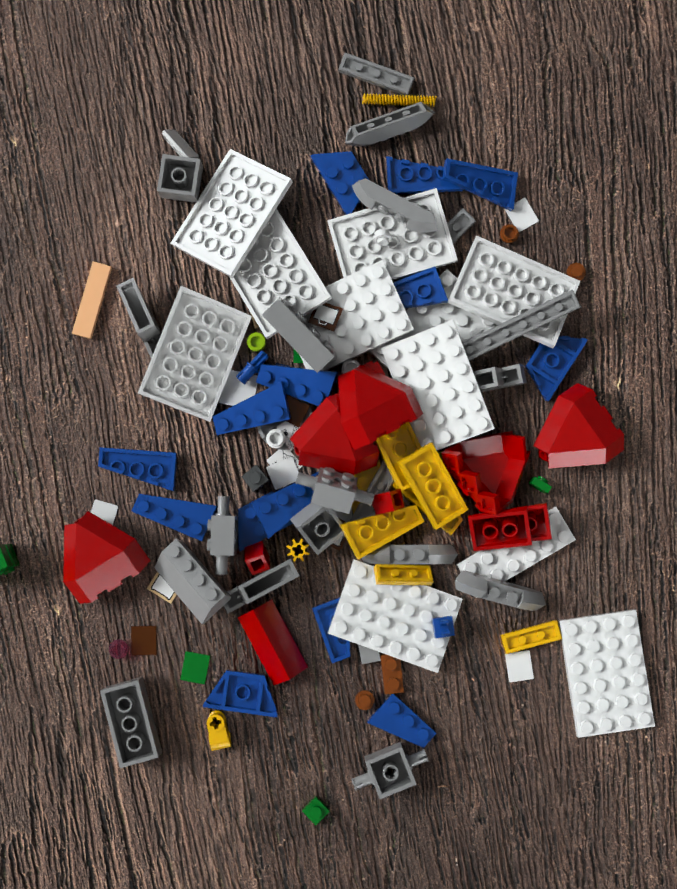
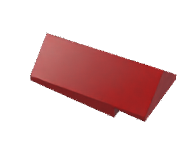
M547 503L505 509L497 515L489 513L468 515L474 551L532 545V541L552 539Z
M272 599L237 617L274 686L292 679L308 668L303 655Z

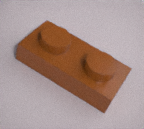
M380 654L384 693L404 692L401 660L386 654Z

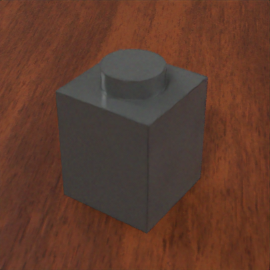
M255 465L241 476L253 492H256L270 481L258 465Z

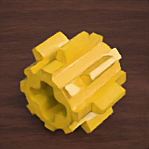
M293 539L294 545H287V548L291 549L287 556L293 555V562L297 558H300L303 562V555L310 554L306 551L309 544L304 546L302 544L303 539L299 543ZM301 545V549L304 550L303 553L295 555L293 547Z

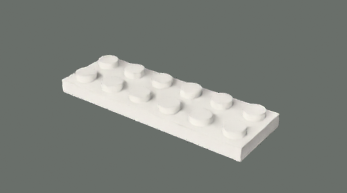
M553 507L548 510L552 539L532 541V545L478 551L456 565L460 572L469 571L507 581L576 539L557 507Z

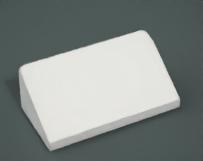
M176 130L162 131L164 139L179 156L199 158L198 154Z

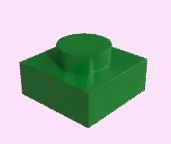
M538 476V478L532 477L528 483L544 494L549 493L552 486L548 485L549 481L541 476Z
M315 796L302 809V812L316 826L330 812V809Z

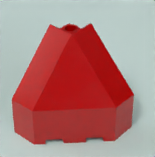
M360 365L338 376L341 424L354 450L376 441L377 438L383 435H388L401 428L400 426L418 419L423 414L411 387L368 367Z
M576 383L558 396L533 445L538 448L539 458L548 462V469L606 464L624 450L623 432L620 428L616 429L611 422L613 418L605 406L601 407L595 399L597 395L593 389Z
M339 393L326 397L290 438L291 442L295 445L294 451L299 456L298 465L317 469L329 467L339 473L355 475L377 466L379 449L377 444L374 445L372 442L356 450L353 449L341 424Z
M513 431L466 439L451 445L441 452L448 473L457 480V486L466 496L470 495L477 503L475 505L480 512L497 515L513 502L531 451L526 450L524 436L513 435Z
M89 511L82 518L76 520L74 524L64 525L63 582L80 604L92 603L99 598L98 594L106 589L108 592L112 591L122 584L124 578L129 575L132 577L138 575L151 561L135 538Z

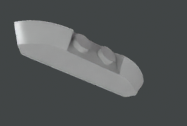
M419 102L350 126L346 133L345 144L357 147L370 146L377 142L385 141L388 138L402 135L405 132L413 131L426 123L435 111L427 104Z
M366 178L352 185L358 199L369 209L372 210L377 206L380 212L394 215V218L401 223L407 222L406 228L415 232L429 233L438 231L433 213Z
M385 544L362 557V560L366 564H452L458 553L451 544Z
M461 571L455 579V588L478 598L529 611H537L546 605L543 593L535 589L469 571Z

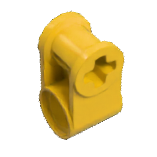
M214 710L209 714L207 720L211 751L231 747V737L225 714L220 710ZM214 717L220 720L219 724L213 721Z

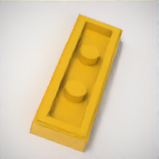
M375 564L374 566L376 585H432L434 582L430 565Z
M557 620L500 635L505 654L562 639Z

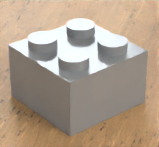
M162 154L157 187L160 198L196 203L199 199L203 172L201 160Z
M310 503L290 519L317 555L344 535L339 525L343 523L332 509Z

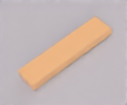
M92 262L73 327V335L92 339L112 271L111 266Z

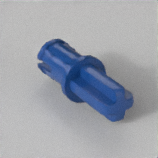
M260 351L250 363H246L247 365L236 378L245 385L255 373H258L257 370L269 356L264 351Z

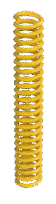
M364 93L362 104L365 102V105L371 103V105L391 104L393 106L394 104L396 106L397 104L399 106L400 104L402 106L403 103L405 106L406 103V106H408L409 103L410 106L411 103L413 105L417 102H424L425 104L427 102L429 106L430 101L431 107L433 101V107H435L437 96L422 97L421 95L419 97L417 95L416 97L414 95L413 97L411 95L410 97V95L401 96V94L395 96V94Z

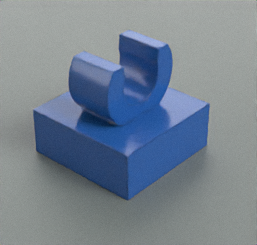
M451 615L432 618L434 638L455 636Z

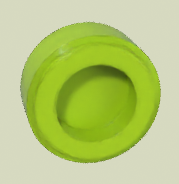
M255 332L247 338V345L251 351L260 352L266 347V339L261 333Z

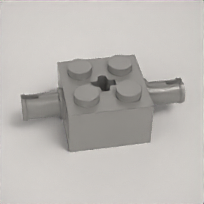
M320 467L316 477L298 472L295 483L312 488V504L347 514L350 513L354 500L372 505L375 494L358 489L357 478L354 475L339 473L329 467Z
M218 496V514L211 515V519H208L207 524L208 531H211V539H207V551H210V555L216 557L215 574L228 575V557L238 554V516H231L229 514L230 496Z
M398 742L364 756L368 768L367 773L351 778L356 791L370 784L374 785L379 799L417 785L412 769L414 766L429 760L424 749L408 756L405 754L401 742ZM391 767L393 772L390 773L387 771V768Z

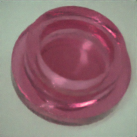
M116 639L109 645V654L115 659H121L128 653V644L122 639Z

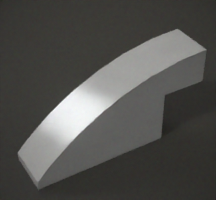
M133 277L116 285L138 336L144 342L150 358H152L161 331Z
M523 364L503 368L491 367L474 371L481 392L527 383Z
M289 559L227 591L232 598L223 606L226 613L228 614L299 577L292 560Z

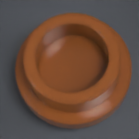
M512 224L504 225L500 230V238L505 243H513L519 236L517 227Z
M572 263L567 268L566 274L581 281L586 275V270L582 264Z
M362 690L357 693L355 703L359 709L369 710L374 705L375 699L370 691Z

